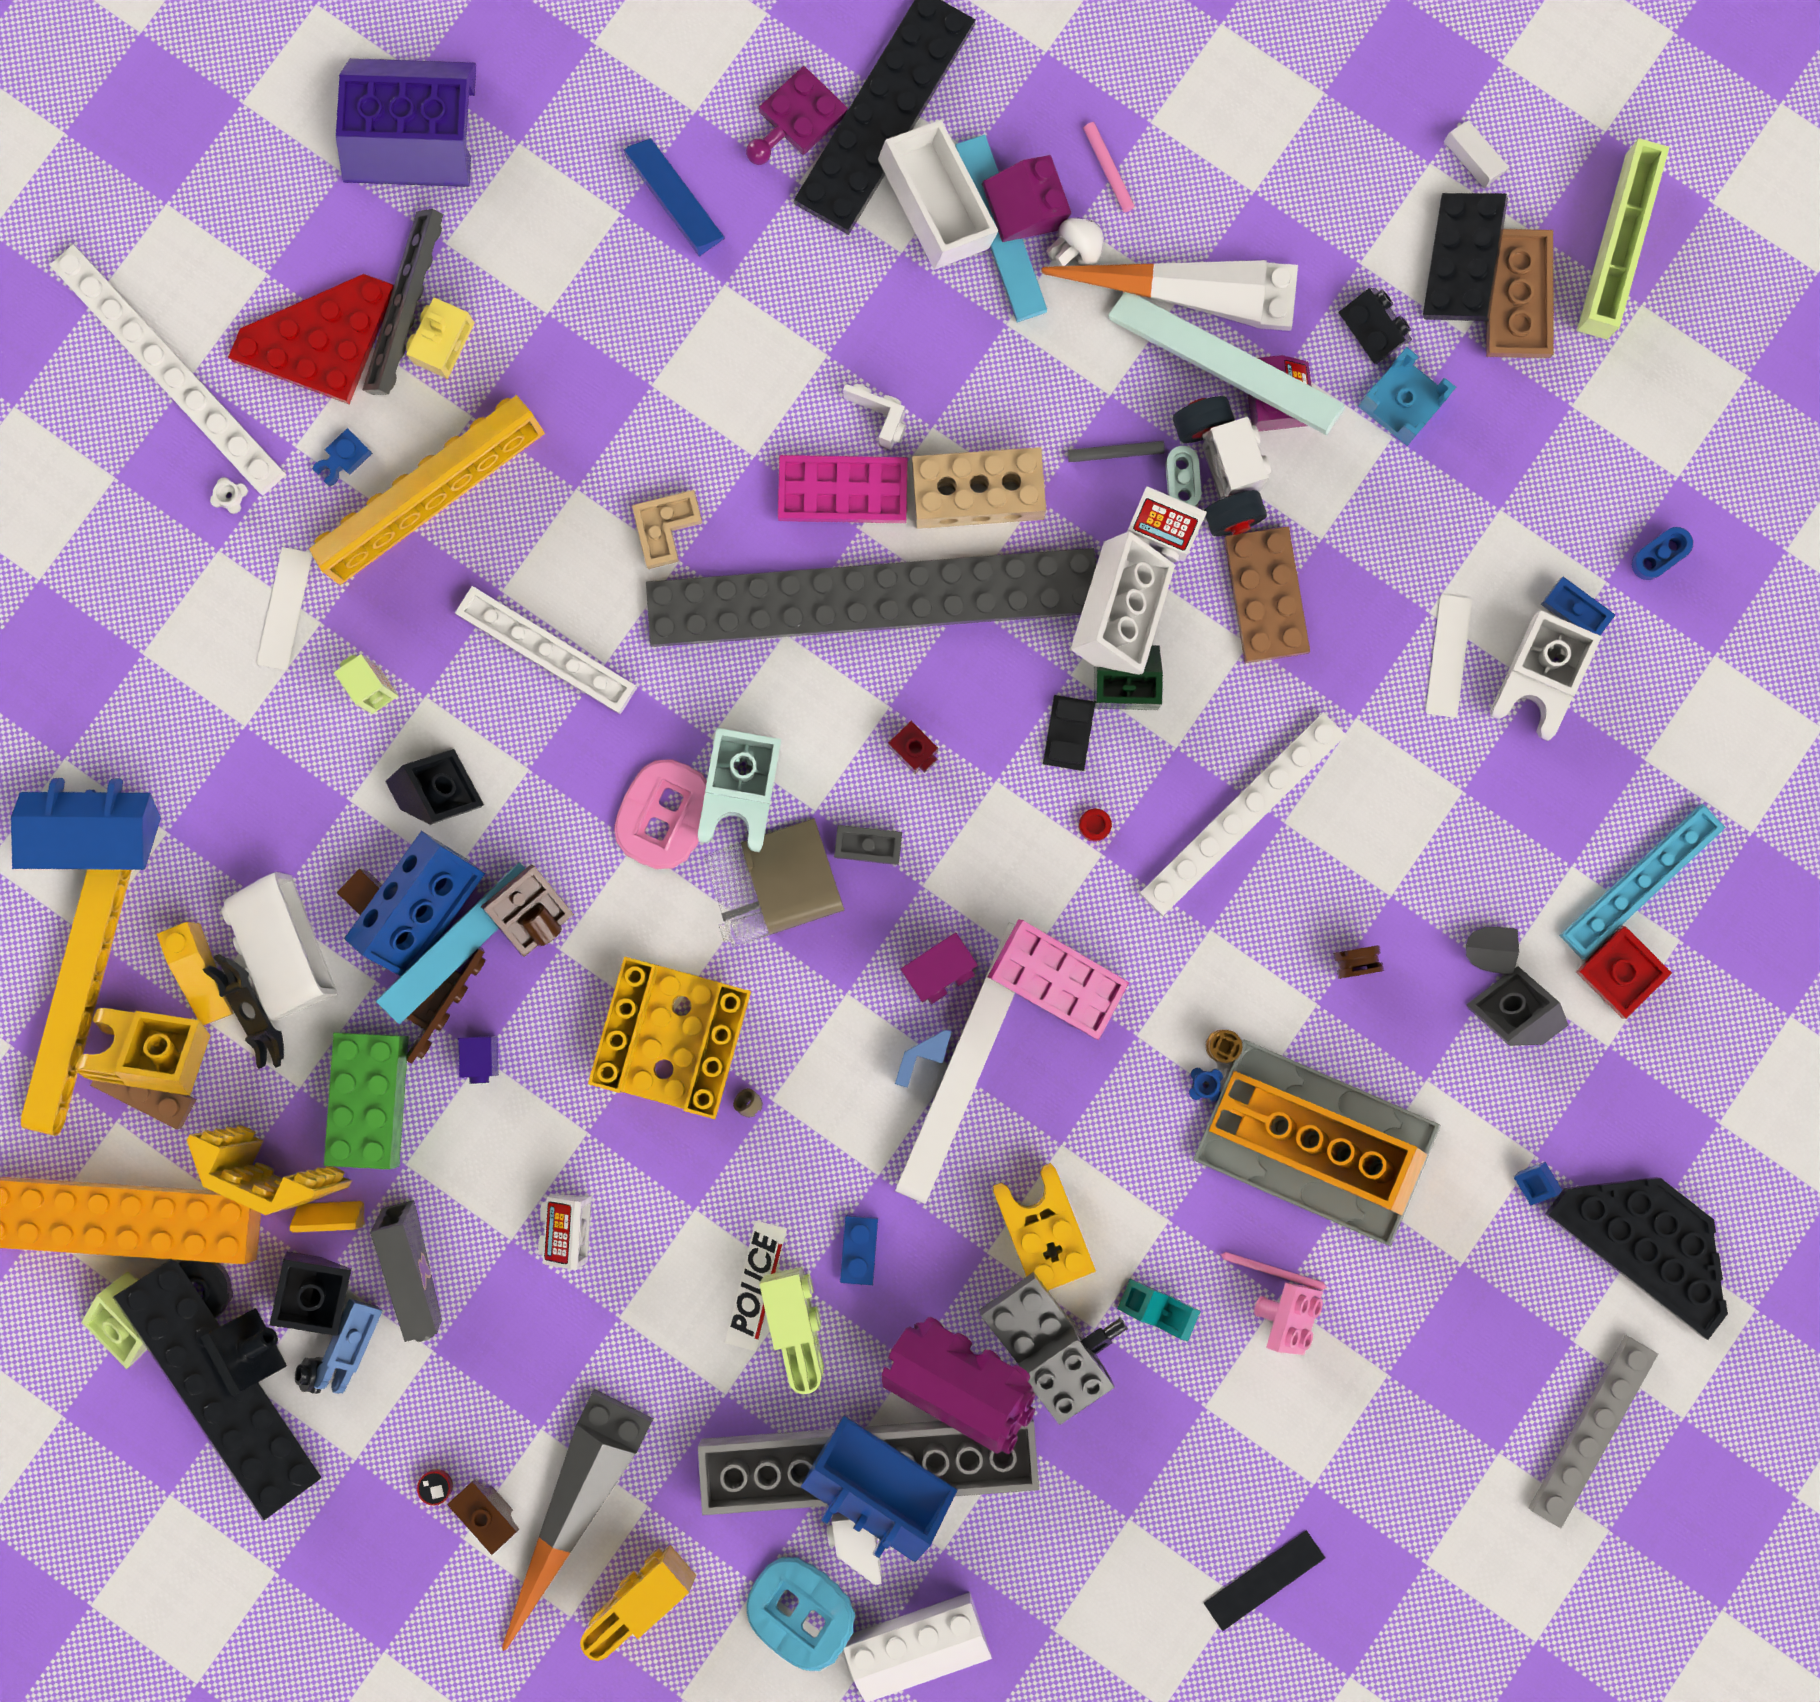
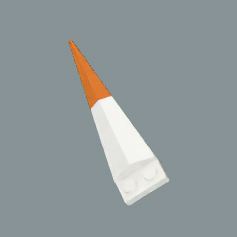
M1267 260L1053 266L1041 268V272L1045 275L1172 303L1260 329L1291 331L1293 325L1298 265L1267 263Z

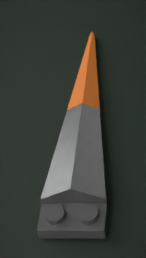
M596 1389L592 1392L576 1424L502 1646L503 1651L509 1647L632 1461L654 1419Z

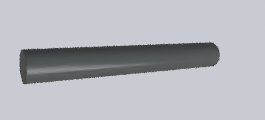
M1164 441L1068 450V462L1164 454Z

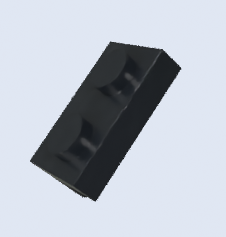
M1368 288L1338 313L1372 362L1378 364L1401 345L1407 344L1412 340L1408 334L1411 328L1401 315L1396 317L1390 308L1393 302L1383 289L1378 291L1376 288Z

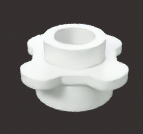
M226 477L220 478L213 489V496H211L210 502L216 508L223 507L228 509L231 514H236L241 510L240 503L242 498L248 494V489L242 483L237 485ZM228 493L232 494L231 498L226 497Z

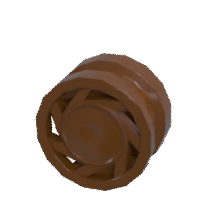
M1376 945L1333 953L1334 959L1339 963L1340 968L1337 970L1338 979L1384 971L1383 963L1379 962L1378 955L1381 953L1380 946ZM1367 966V969L1353 971V968Z

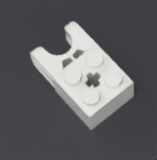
M1540 610L1533 616L1490 709V716L1501 719L1509 714L1518 699H1529L1535 702L1540 709V722L1536 732L1540 738L1549 741L1555 736L1602 636ZM1552 650L1557 651L1555 657L1560 660L1552 662L1547 653Z

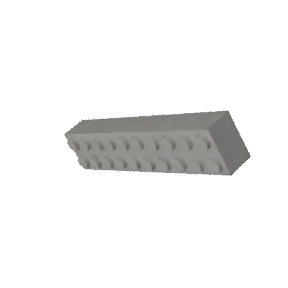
M1033 1418L1027 1427L1021 1426L1016 1434L1018 1436L1017 1442L1009 1454L1003 1451L997 1454L942 1421L863 1427L958 1489L955 1496L1039 1490ZM835 1429L701 1439L698 1445L702 1515L828 1506L800 1486Z

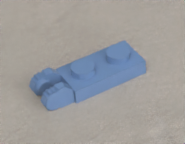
M349 1298L341 1317L338 1335H333L323 1357V1363L317 1368L314 1388L325 1389L329 1384V1380H331L335 1368H339L334 1375L331 1387L333 1393L343 1394L353 1373H356L382 1314V1309L378 1306Z

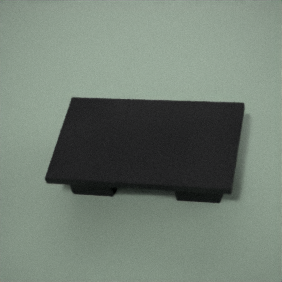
M1054 695L1043 765L1084 771L1094 714L1093 701Z

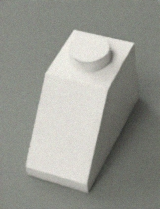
M841 1513L833 1514L832 1525L827 1526L829 1547L835 1546L837 1557L874 1585L882 1584L880 1558L873 1555L877 1545V1537L863 1528L860 1532L853 1529L855 1523Z

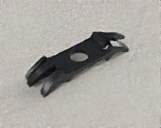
M220 954L215 955V961L222 967L224 972L213 966H208L202 970L215 980L220 997L225 996L247 1035L245 1041L255 1051L257 1068L260 1069L266 1065L267 1049L271 1055L274 1067L281 1066V1060L284 1059L282 1032L276 1030L267 1017L248 982L249 973L233 960L225 958ZM244 1002L253 1007L255 1011L254 1018L247 1017L243 1012L242 1004Z

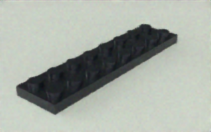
M914 0L794 199L796 206L847 235L850 234L885 176V172L878 160L885 140L911 131L973 30L976 19L942 0Z
M170 1259L112 1297L261 1520L264 1521L322 1478L259 1383L233 1397L231 1396L200 1338L220 1327V1325L176 1260Z

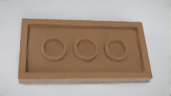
M1503 229L1489 321H1486V357L1551 358L1554 355L1553 230Z
M1289 526L1225 536L1224 543L1245 664L1309 654L1310 646Z

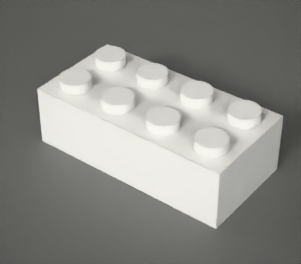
M942 120L886 139L878 160L933 269H938L989 249L998 233V229Z

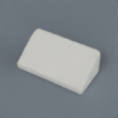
M1469 120L1449 132L1444 140V143L1484 189L1510 168Z

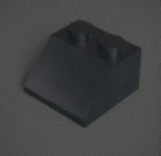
M287 1251L283 1259L269 1325L337 1336L352 1269L319 1256Z

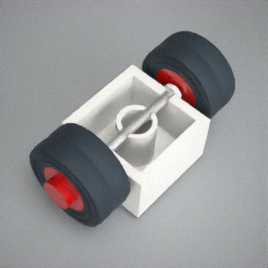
M1225 396L1200 398L1173 415V422L1177 429L1179 440L1182 443H1194L1205 440L1202 448L1220 500L1204 510L1207 512L1205 517L1211 534L1213 536L1238 535L1250 530L1251 526L1264 520L1267 517V512L1259 492L1268 480L1271 469L1265 455L1261 456L1258 447L1260 435L1255 425L1251 426L1248 417L1235 420L1229 401Z

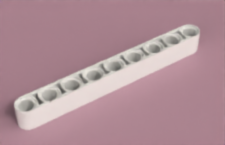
M1010 922L1003 934L895 1189V1192L923 1204H926L1015 994L988 978L992 967L1015 924Z

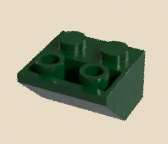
M1151 646L1144 673L1140 675L1094 666L1093 709L1158 710L1162 705L1163 688L1160 646Z

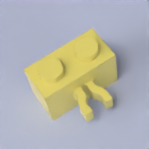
M433 297L430 305H426L421 313V324L416 334L413 333L408 339L406 355L413 364L448 379L475 322L468 312Z

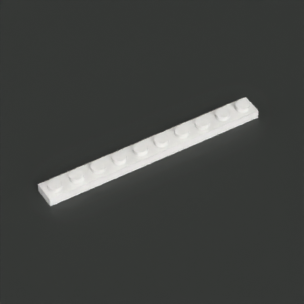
M74 244L50 264L51 268L262 496L287 475Z

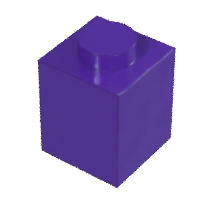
M498 1036L458 1038L459 1078L469 1077V1084L489 1083V1076H499Z

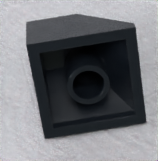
M455 749L404 764L385 781L399 809L429 825L470 812L484 805Z

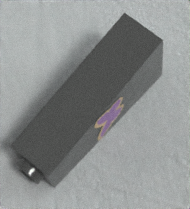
M414 1200L382 1208L370 1234L404 1342L411 1340L422 1342L437 1334L442 1318Z

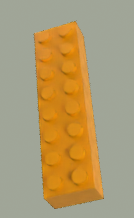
M0 1177V1248L247 1264L257 1260L261 1213L210 1190Z

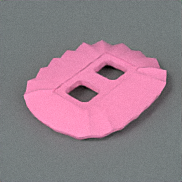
M673 759L655 760L641 769L623 798L614 825L616 842L626 856L654 869H673L689 858L699 842L698 829L707 779L701 772ZM669 788L683 795V800L678 810L671 811L660 805L659 801L665 789ZM652 818H658L669 824V829L663 840H657L646 834L645 830Z

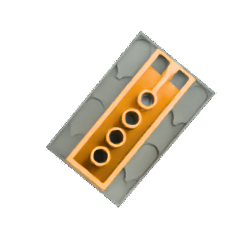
M1244 1039L1242 1042V1052L1233 1063L1193 1160L1391 1247L1441 1125Z

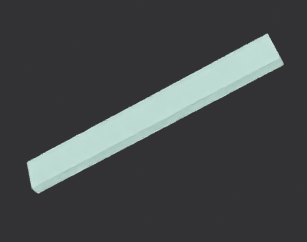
M1124 292L1109 313V319L1112 322L1325 435L1329 433L1345 409L1344 403L1136 294Z

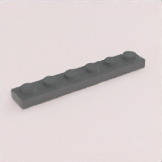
M435 209L416 211L362 389L369 394L388 395L396 383L397 377L395 373L399 361L404 356L406 350L405 340L408 331L414 324L415 307L423 294V281L426 271L430 268L433 261L432 251L435 241H437L442 231L441 222L444 214Z

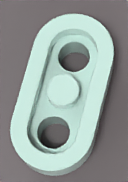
M1178 446L1170 451L1166 459L1168 495L1183 501L1179 498L1178 493L1182 491L1187 492L1189 500L1183 502L1196 507L1202 495L1199 458L1192 448ZM1179 460L1184 461L1187 464V468L1179 469L1176 466V462Z

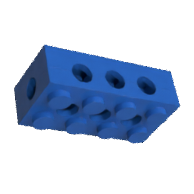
M421 830L344 939L362 956L401 976L439 940L485 873L467 858Z

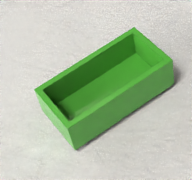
M333 1033L324 1166L372 1169L400 1167L407 1071L406 1055L408 1053L409 1036Z

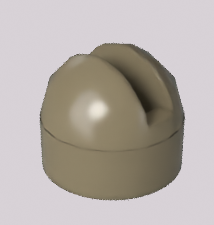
M750 1088L739 1092L733 1103L734 1109L747 1118L756 1116L755 1114L758 1110H762L763 1105L760 1096Z

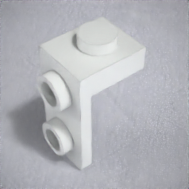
M845 384L843 388L844 399L887 415L879 435V446L892 450L895 441L901 442L906 429V424L902 423L905 417V406L901 405L900 400L892 396L884 395L882 398L871 394L872 391L863 385L854 384V386Z

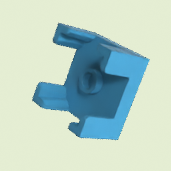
M1408 347L1403 350L1388 371L1370 389L1358 405L1359 408L1406 446L1410 444L1457 388L1446 378H1443L1437 385L1413 364L1419 357Z

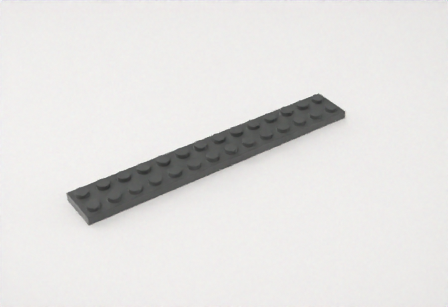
M1094 548L647 581L650 646L661 647L1081 615L1096 569Z

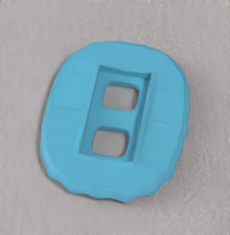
M781 1557L768 1564L756 1579L748 1595L747 1616L754 1632L776 1654L802 1670L821 1671L835 1663L853 1634V1623L856 1614L851 1606L850 1597L826 1573L799 1557ZM785 1590H789L799 1599V1604L791 1616L785 1615L777 1608V1602ZM812 1610L825 1619V1625L817 1637H813L803 1629V1623Z

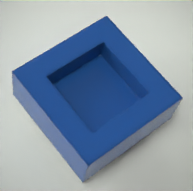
M1546 1162L1519 1171L1514 1176L1530 1206L1556 1197L1563 1191Z

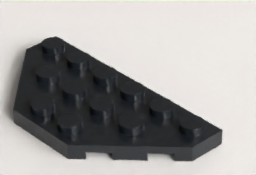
M1654 1177L1564 1188L1545 1213L1546 1216L1702 1338L1709 1340L1728 1315L1726 1300L1723 1299L1721 1286L1723 1276L1720 1256L1716 1252L1714 1219L1662 1178Z

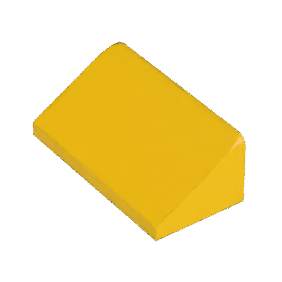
M362 1201L299 1205L289 1226L290 1231L294 1233L355 1230L365 1225L364 1203Z

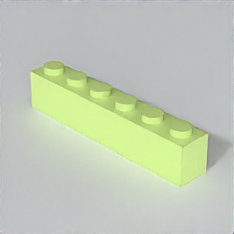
M1638 138L1625 155L1578 324V332L1608 340L1620 328L1669 146Z

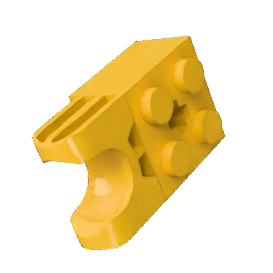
M98 1008L95 1011L93 1022L96 1023L102 1032L114 1035V1041L105 1052L94 1055H81L75 1066V1070L80 1075L94 1081L191 1095L211 1036L200 1020L143 1011H135L134 1013L108 1008Z
M1051 1163L1044 1165L1040 1171L1044 1192L1040 1201L1034 1205L1025 1206L1016 1202L1007 1185L1003 1183L993 1185L995 1198L1026 1277L1034 1272L1048 1291L1096 1272L1059 1175ZM1053 1242L1055 1247L1060 1245V1250L1057 1251V1256L1054 1258H1050L1049 1255L1046 1257L1043 1255V1252L1047 1251V1244Z
M671 1545L663 1552L660 1548H657L644 1561L645 1565L639 1570L640 1572L637 1574L633 1570L619 1583L620 1587L614 1592L615 1596L593 1615L580 1640L581 1650L589 1659L600 1661L607 1658L632 1634L639 1639L689 1594L696 1574Z

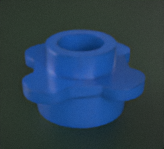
M1194 1068L1190 1073L1193 1079L1192 1088L1189 1090L1190 1097L1194 1100L1209 1098L1212 1102L1218 1101L1221 1094L1219 1090L1221 1086L1220 1081L1223 1079L1222 1073L1217 1069L1209 1072L1203 1071L1201 1068ZM1205 1081L1209 1083L1207 1088L1203 1087Z

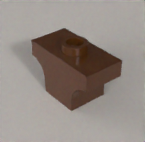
M476 1479L469 1483L447 1504L491 1555L519 1530L511 1516L513 1509L492 1485L486 1488Z

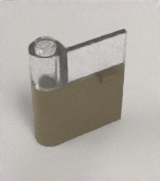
M815 818L765 834L760 852L751 851L747 846L748 840L704 854L724 923L719 924V929L724 943L731 942L732 947L845 911Z

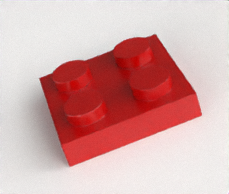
M1621 926L1576 971L1622 1019H1627L1672 974L1626 926Z

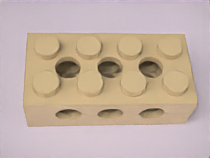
M1041 447L912 456L917 529L1044 520L1046 500ZM1014 482L1019 488L1010 491L1005 489L1003 484ZM974 484H982L987 490L982 493H976L970 487ZM943 486H949L955 492L951 495H943L938 490Z

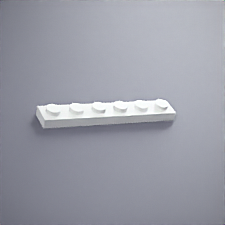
M473 586L455 612L456 615L620 715L637 689V686Z

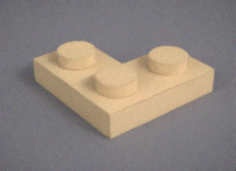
M691 490L632 505L647 568L652 569L679 562L672 531L703 524L695 491Z

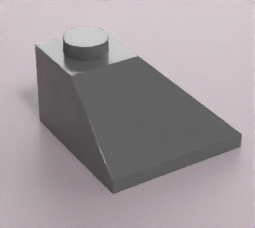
M1519 966L1514 969L1513 975L1506 974L1466 1004L1471 1012L1509 1046L1543 1045L1569 1025L1561 1003Z

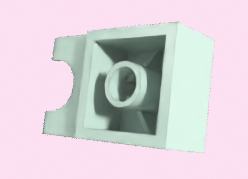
M716 728L698 829L699 842L708 843L713 839L715 828L722 818L736 816L741 818L748 828L747 846L751 851L760 852L765 836L781 739ZM740 762H746L747 768L752 771L750 773L746 772V775H740L738 770L734 769V766H739Z

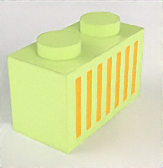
M362 654L358 656L352 655L344 659L339 665L341 668L334 672L355 705L371 714H374L399 697L380 667Z

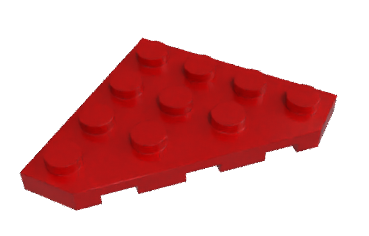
M366 274L359 275L240 328L228 358L237 364L350 405L383 323L394 285Z

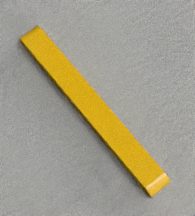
M87 869L20 1119L21 1128L56 1136L64 1126L78 1075L75 1066L78 1058L84 1052L132 870Z

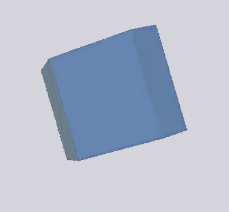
M943 1030L905 1051L895 1084L908 1088L917 1056L943 1063L951 1031Z

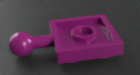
M803 66L759 106V113L775 128L763 139L757 138L749 142L746 148L747 158L753 164H765L771 157V149L784 137L804 155L844 118L848 108L817 77Z

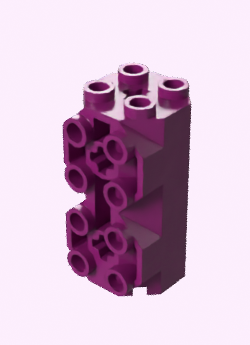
M927 1317L925 1322L914 1324V1328H906L889 1354L888 1358L894 1361L891 1369L886 1367L883 1369L881 1375L883 1388L998 1454L1003 1451L1009 1454L1017 1442V1432L1022 1425L1024 1427L1028 1426L1035 1413V1408L1031 1407L1035 1393H1033V1387L1028 1383L1030 1379L1029 1373L1020 1366L1014 1365L1012 1367L1005 1363L995 1352L989 1349H984L981 1355L974 1354L970 1350L972 1342L961 1333L954 1334L948 1331L938 1320L932 1317Z

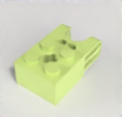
M803 1267L765 1275L759 1285L774 1350H782L790 1387L799 1394L812 1393L821 1383L824 1362L817 1331H820L819 1326H821L818 1307H811L810 1298H812L814 1293L810 1273L804 1275Z

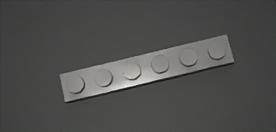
M1627 1335L1624 1336L1531 1502L1529 1509L1532 1512L1562 1528L1656 1360L1658 1353Z

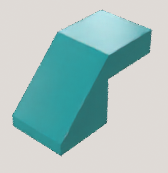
M1129 1279L1117 1308L1143 1323L1156 1326L1187 1342L1201 1312L1170 1295L1133 1279Z

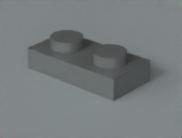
M838 825L834 858L899 865L902 832Z

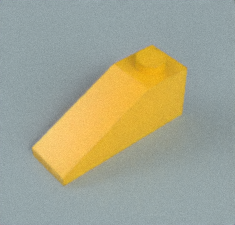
M185 922L157 933L156 935L166 962L197 1019L200 1020L203 1026L234 1014L226 997H220L215 980L202 970L208 966L217 967L201 924Z

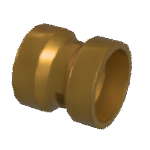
M1230 1030L1214 1031L1209 1035L1205 1044L1209 1057L1214 1061L1222 1063L1233 1062L1238 1059L1243 1048L1240 1037Z

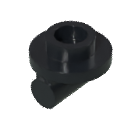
M323 1357L305 1358L297 1366L295 1383L299 1385L302 1392L314 1394L321 1392V1389L314 1388L317 1368L323 1363Z

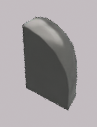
M1484 927L1474 931L1468 937L1466 956L1471 964L1481 970L1513 975L1519 955L1518 929Z

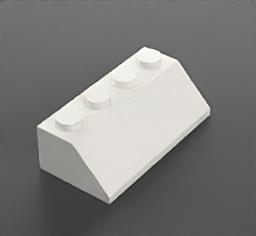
M1130 531L1104 541L1070 650L1093 666L1138 675L1143 674L1175 564Z
M970 1592L857 1631L852 1634L846 1647L843 1649L853 1680L865 1702L879 1699L992 1659Z

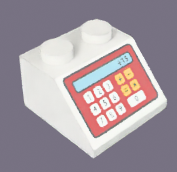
M1146 486L1127 532L1130 531L1168 560L1184 562L1207 512Z
M552 1194L547 1197V1202H542L540 1220L545 1222V1235H540L538 1254L543 1255V1264L578 1270L588 1262L592 1196Z

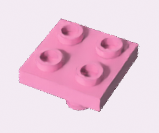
M1285 1282L1280 1302L1260 1296L1255 1304L1254 1314L1257 1317L1273 1322L1266 1348L1280 1353L1304 1355L1313 1340V1332L1311 1330L1314 1320L1322 1310L1323 1301L1321 1297L1323 1291Z

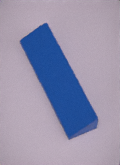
M652 138L630 145L624 149L627 160L699 257L725 239Z

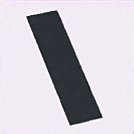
M1306 1530L1204 1602V1605L1221 1630L1224 1631L1325 1559V1556Z

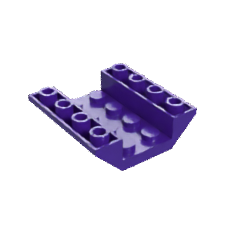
M350 58L339 74L336 143L343 182L470 187L471 155L466 147L469 96H475L476 63Z

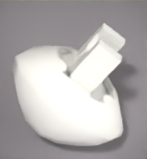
M1079 217L1069 218L1062 222L1058 231L1059 238L1046 250L1052 261L1057 259L1061 266H1065L1073 258L1082 265L1098 264L1104 244V236L1100 226L1094 221Z

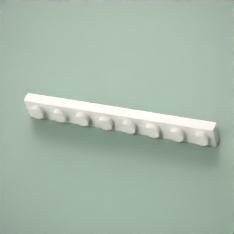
M1324 712L1321 713L1139 894L1161 916H1164L1346 734Z

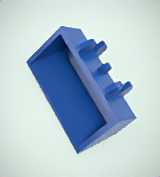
M53 778L49 783L48 792L19 793L11 815L12 869H146L161 820L151 793H121L123 788V780L121 778H112L109 781L107 792H96L95 790L63 792L65 780L63 778Z
M845 1415L838 1423L800 1486L828 1505L821 1521L827 1524L832 1515L839 1512L855 1523L853 1529L860 1532L863 1528L879 1539L873 1551L874 1556L880 1558L885 1548L888 1549L891 1546L913 1562H916L931 1546L958 1489Z

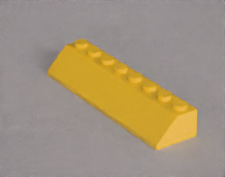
M517 395L513 398L502 400L497 404L494 412L486 418L480 417L470 425V429L463 435L454 436L444 444V449L436 455H429L419 462L418 468L409 475L403 474L396 478L392 483V487L386 492L372 496L366 502L367 506L359 512H352L346 515L341 520V525L336 529L319 535L314 541L315 544L309 550L320 570L337 584L342 585L545 434L532 412Z

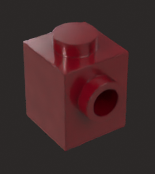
M912 721L888 742V747L914 774L920 769L924 773L927 772L938 761L935 755L938 753L939 748Z

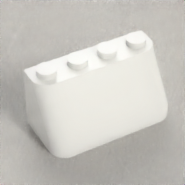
M274 872L224 900V907L221 908L222 916L225 922L232 926L236 936L233 938L234 947L240 956L243 955L247 965L245 970L249 973L248 982L252 986L255 985L259 995L257 999L266 1015L272 1020H278L338 995L292 875Z

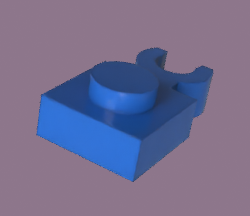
M347 428L324 449L330 457L327 460L316 462L312 470L319 475L323 470L330 469L329 476L323 480L330 487L338 481L340 471L344 469L349 475L352 474L373 453Z

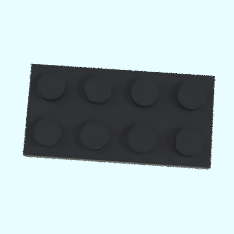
M1442 193L1423 310L1425 320L1489 321L1508 202L1507 193Z

